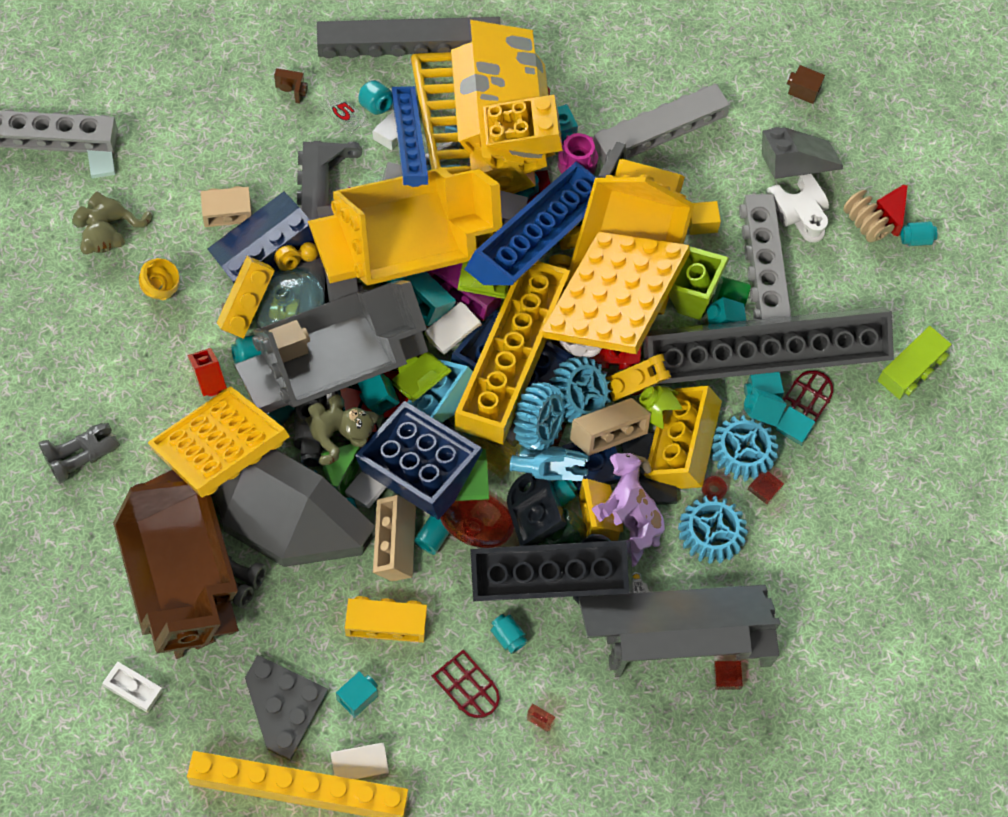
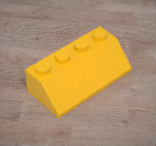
M709 385L674 389L680 392L674 396L678 399L682 409L662 411L664 429L656 426L648 458L651 465V473L647 474L645 472L644 476L646 478L673 485L679 489L703 487L722 404L721 399Z

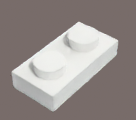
M120 662L115 664L102 683L105 688L147 713L163 692L160 686Z

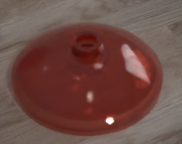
M490 495L487 500L455 501L440 518L444 527L454 538L476 548H495L501 546L510 539L514 530L509 510L499 500Z

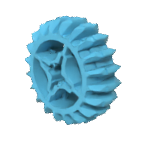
M583 356L569 358L559 364L560 368L553 370L556 377H552L549 380L554 386L560 388L561 393L564 394L563 400L566 402L564 406L566 412L563 418H566V421L572 423L573 419L606 407L605 404L611 402L607 397L612 392L607 387L611 381L605 379L607 372L601 371L602 364L595 363V359H587V357Z
M545 382L532 383L530 387L526 388L525 394L521 395L520 403H517V411L514 412L516 417L513 421L515 424L513 432L516 433L515 438L519 441V445L534 451L547 450L549 445H553L554 439L558 438L559 430H562V422L565 421L563 416L566 412L564 409L566 402L563 400L564 394L561 393L560 388Z
M745 415L741 416L740 421L735 416L731 418L730 422L725 420L722 423V427L718 426L716 428V435L713 437L711 452L714 453L712 460L719 461L717 468L722 469L725 467V476L729 475L730 472L734 473V481L738 479L739 475H742L744 482L748 480L749 475L754 481L758 479L759 474L765 476L767 469L773 468V462L778 457L776 452L779 446L775 443L776 435H770L771 427L764 429V422L757 424L753 418L748 421ZM756 439L761 443L764 453L755 444ZM725 443L733 450V457L727 452ZM749 443V446L745 448V450L743 449L741 453H739L741 448H743ZM747 460L751 463H744L742 461Z
M706 496L703 497L702 503L696 499L693 502V507L688 505L685 509L686 513L681 514V523L678 525V530L682 532L679 534V540H685L683 543L684 549L692 547L689 552L690 556L695 555L696 552L699 554V562L703 560L704 556L708 557L709 564L713 563L714 557H716L719 564L723 562L724 557L731 560L733 553L739 554L740 546H744L746 542L744 537L747 536L748 531L744 528L747 524L746 520L741 519L743 513L742 511L734 512L735 504L727 506L726 498L722 500V503L718 502L716 496L713 497L712 502ZM714 514V516L710 518L703 517L702 515ZM722 517L730 524L732 531L723 524ZM717 522L716 531L709 537L710 527H713L714 523ZM693 528H696V531L702 534L704 542L696 536ZM715 541H720L723 543L727 541V543L722 545H711Z

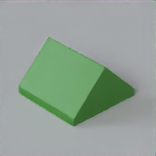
M352 444L339 448V459L330 465H322L325 479L343 496L346 495L345 490L352 483L360 468L355 455L361 447H355ZM329 452L321 453V456L329 455Z

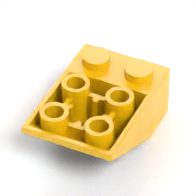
M555 95L483 106L486 146L488 148L538 155L563 151Z

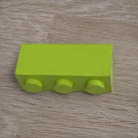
M928 326L882 370L878 382L899 400L905 394L911 396L919 386L917 383L921 379L926 381L933 374V367L936 364L941 366L950 357L948 351L952 344L934 328Z

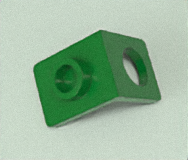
M721 276L712 304L724 297L743 303L745 307L751 284Z

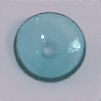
M300 269L282 270L274 273L254 315L255 321L260 327L323 305L324 293L319 281L309 272Z

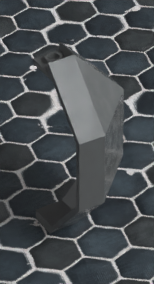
M276 449L267 452L259 462L247 466L240 471L236 478L227 480L215 491L224 532L283 567L361 556L375 537V525L324 477Z

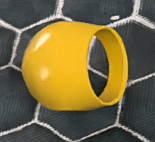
M161 258L145 262L139 274V285L142 292L150 298L159 300L169 299L175 294L180 284V276L176 266L172 262Z

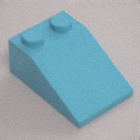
M438 359L452 371L415 402L408 400L407 403L442 423L455 415L473 371L468 366Z

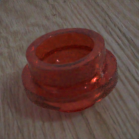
M710 476L704 480L702 493L709 500H712L715 496L720 500L726 495L727 484L721 477ZM710 486L718 487L719 491H711Z

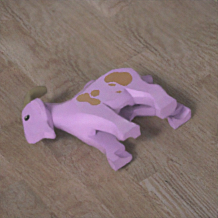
M617 453L610 457V461L614 466L613 473L621 476L620 481L608 501L596 505L592 508V511L599 521H603L605 517L613 513L615 525L617 526L623 522L630 530V539L628 541H631L632 567H634L643 555L644 549L651 545L653 547L660 546V537L665 530L664 519L655 501L649 497L639 482L640 467L647 474L651 473L649 461L644 457L631 453Z

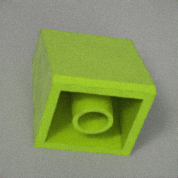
M690 247V254L668 294L679 314L698 320L701 319L729 261L728 257Z

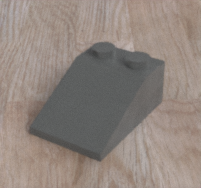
M786 127L762 130V156L774 179L843 169L842 162L828 140Z

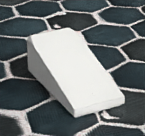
M394 111L372 131L373 140L390 150H393L398 144Z

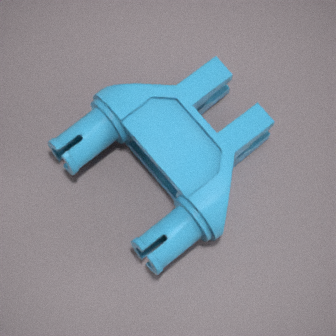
M521 446L519 456H511L510 471L532 473V476L544 480L582 481L584 476L588 475V469L579 468L578 466H585L590 456L556 446H549L547 450L543 449L542 451H534Z

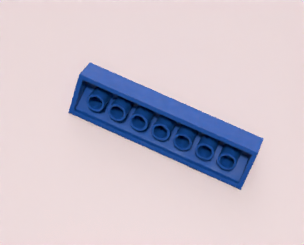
M576 161L477 248L464 270L483 285H513L584 219L594 180L597 177Z

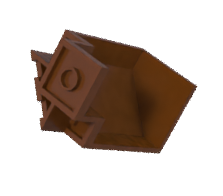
M173 470L145 483L130 487L114 519L113 525L142 635H152L156 654L174 651L175 658L179 659L184 656V651L189 648L199 650L216 642L215 636L231 635L238 632L239 629L231 604L238 589L211 495H206L202 498Z

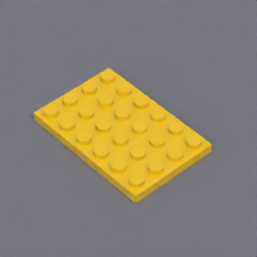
M598 232L542 329L543 338L637 354L690 254V246Z
M229 386L147 443L174 472L203 498L206 495L213 494L227 480L236 478L240 471L247 466L259 462L262 456L270 450L279 448L290 436L285 428L237 390Z

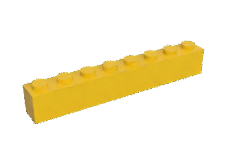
M193 751L187 774L189 784L193 786L366 817H405L409 797L408 789L198 751Z

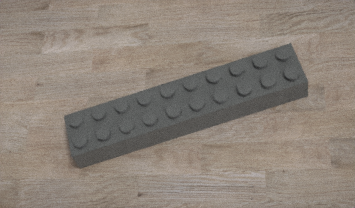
M885 307L649 330L643 341L644 361L653 356L663 354L665 359L663 363L665 369L669 370L671 378L658 384L894 360L892 311ZM653 366L652 369H653L654 375H656L657 373H656L655 368H654V366Z

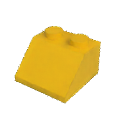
M582 479L579 495L586 537L591 534H602L611 541H618L620 532H623V522L616 526L613 522V513L605 517L603 521H599L592 511V508L596 505L608 501L612 494L611 485L590 479Z

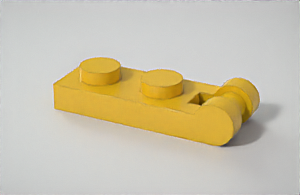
M663 354L653 356L648 360L605 378L611 381L607 387L612 391L610 393L612 400L618 401L671 378L669 370L665 369ZM653 366H654L655 371H656V373H657L656 375H654V372H653V369H652Z

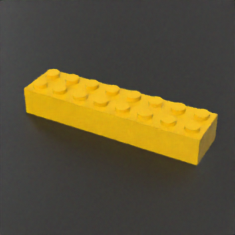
M538 261L519 280L510 286L456 409L455 430L502 445L504 444L516 415L514 412L517 411V403H520L521 395L525 394V390L547 341V338H543L542 329L569 284L570 270Z

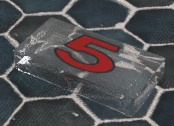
M337 91L333 92L319 104V109L351 137L368 123V118Z

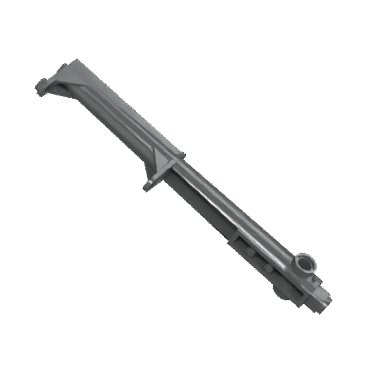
M354 141L348 143L303 142V151H298V165H302V171H297V185H302V191H297V205H301V210L310 220L318 219L317 207L329 206V172L345 158L360 157L362 155V148L359 143ZM320 255L311 262L301 259L295 267V278L300 280L298 313L325 304L326 276ZM327 395L294 407L293 444L297 449L301 450V464L304 466L315 467L320 465L319 459L322 450H325L319 441L313 439L305 419L311 416L308 408L313 404L321 403L325 410L327 409Z

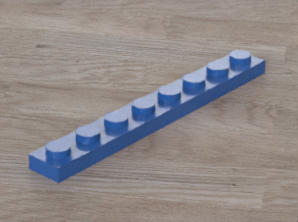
M415 86L392 87L393 110L403 185L411 187L428 185V172Z

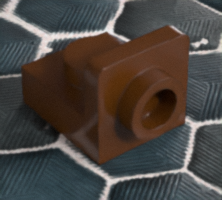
M276 68L274 74L276 88L284 92H291L293 90L295 103L300 104L301 97L306 96L308 83L304 82V73Z

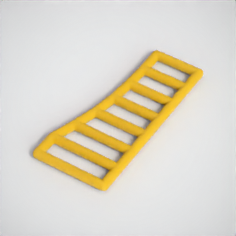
M451 52L413 54L411 56V63L431 170L444 168L452 175L471 171V166L441 167L439 161L470 158V154L466 149L437 150L436 143L458 142V132L434 134L433 127L457 125L456 116L431 117L430 110L456 109L455 99L428 101L427 94L455 93L454 83L425 85L424 78L453 77V67L422 69L421 63L452 61Z

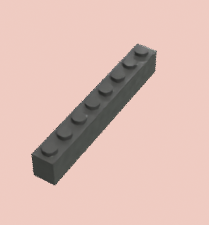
M500 17L317 21L318 57L329 59L335 56L355 58L363 55H370L371 57L393 55L400 57L404 54L451 52L452 49L472 42L470 20L501 25Z

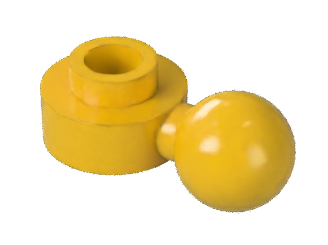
M312 242L302 244L299 250H296L294 246L286 245L276 251L274 261L279 269L289 271L294 269L301 259L307 262L314 261L318 257L319 252L317 246Z

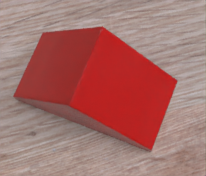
M904 184L878 199L876 202L878 207L874 211L882 210L884 212L880 219L887 217L889 221L885 226L891 224L895 226L891 231L894 236H899L904 222L908 185Z

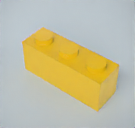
M246 256L216 322L221 330L244 339L273 276L274 270L270 265Z
M357 596L354 599L348 598L345 635L349 637L424 643L427 605L413 600L399 603L389 598H384L380 601L370 600L364 596Z

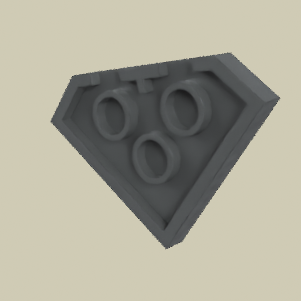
M257 655L245 676V680L267 750L291 761L326 697L328 688Z

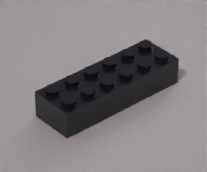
M628 540L470 549L473 602L634 593L631 541Z

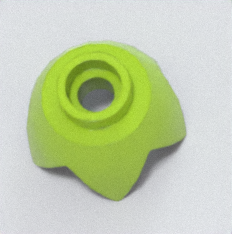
M650 386L641 393L639 398L640 405L651 413L649 425L652 423L664 429L662 411L682 409L678 399L674 396L680 392L666 386Z

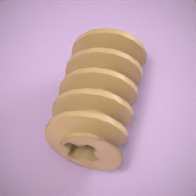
M861 190L848 199L843 211L849 214V218L852 221H855L854 225L860 228L862 235H866L868 242L879 241L890 234L895 226L893 224L885 226L889 219L887 217L880 219L884 212L882 210L874 212L878 207L877 203L869 205L872 197L867 196L863 198L867 191Z

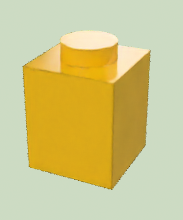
M717 201L694 203L689 223L690 235L718 233L721 220Z

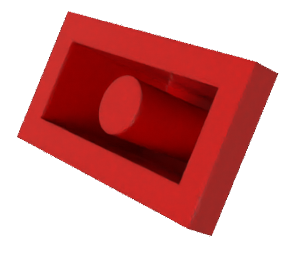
M211 348L187 355L203 396H216L222 390L227 389L219 361Z

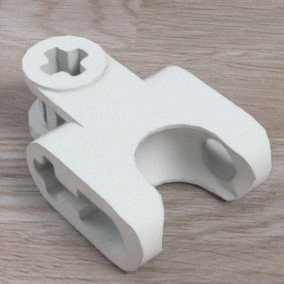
M812 174L800 175L797 185L801 192L798 194H789L780 185L767 188L766 194H774L777 217L784 227L795 223L805 240L815 243L823 239L828 224V218L823 211L828 210L829 204L826 195Z

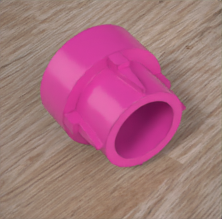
M583 133L567 135L562 145L563 151L558 153L557 165L561 174L576 161L590 173L594 174L597 168L598 153L595 149L593 137Z

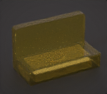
M473 435L469 440L482 449H486L488 470L503 479L510 471L511 456H518V449L506 440L502 445Z

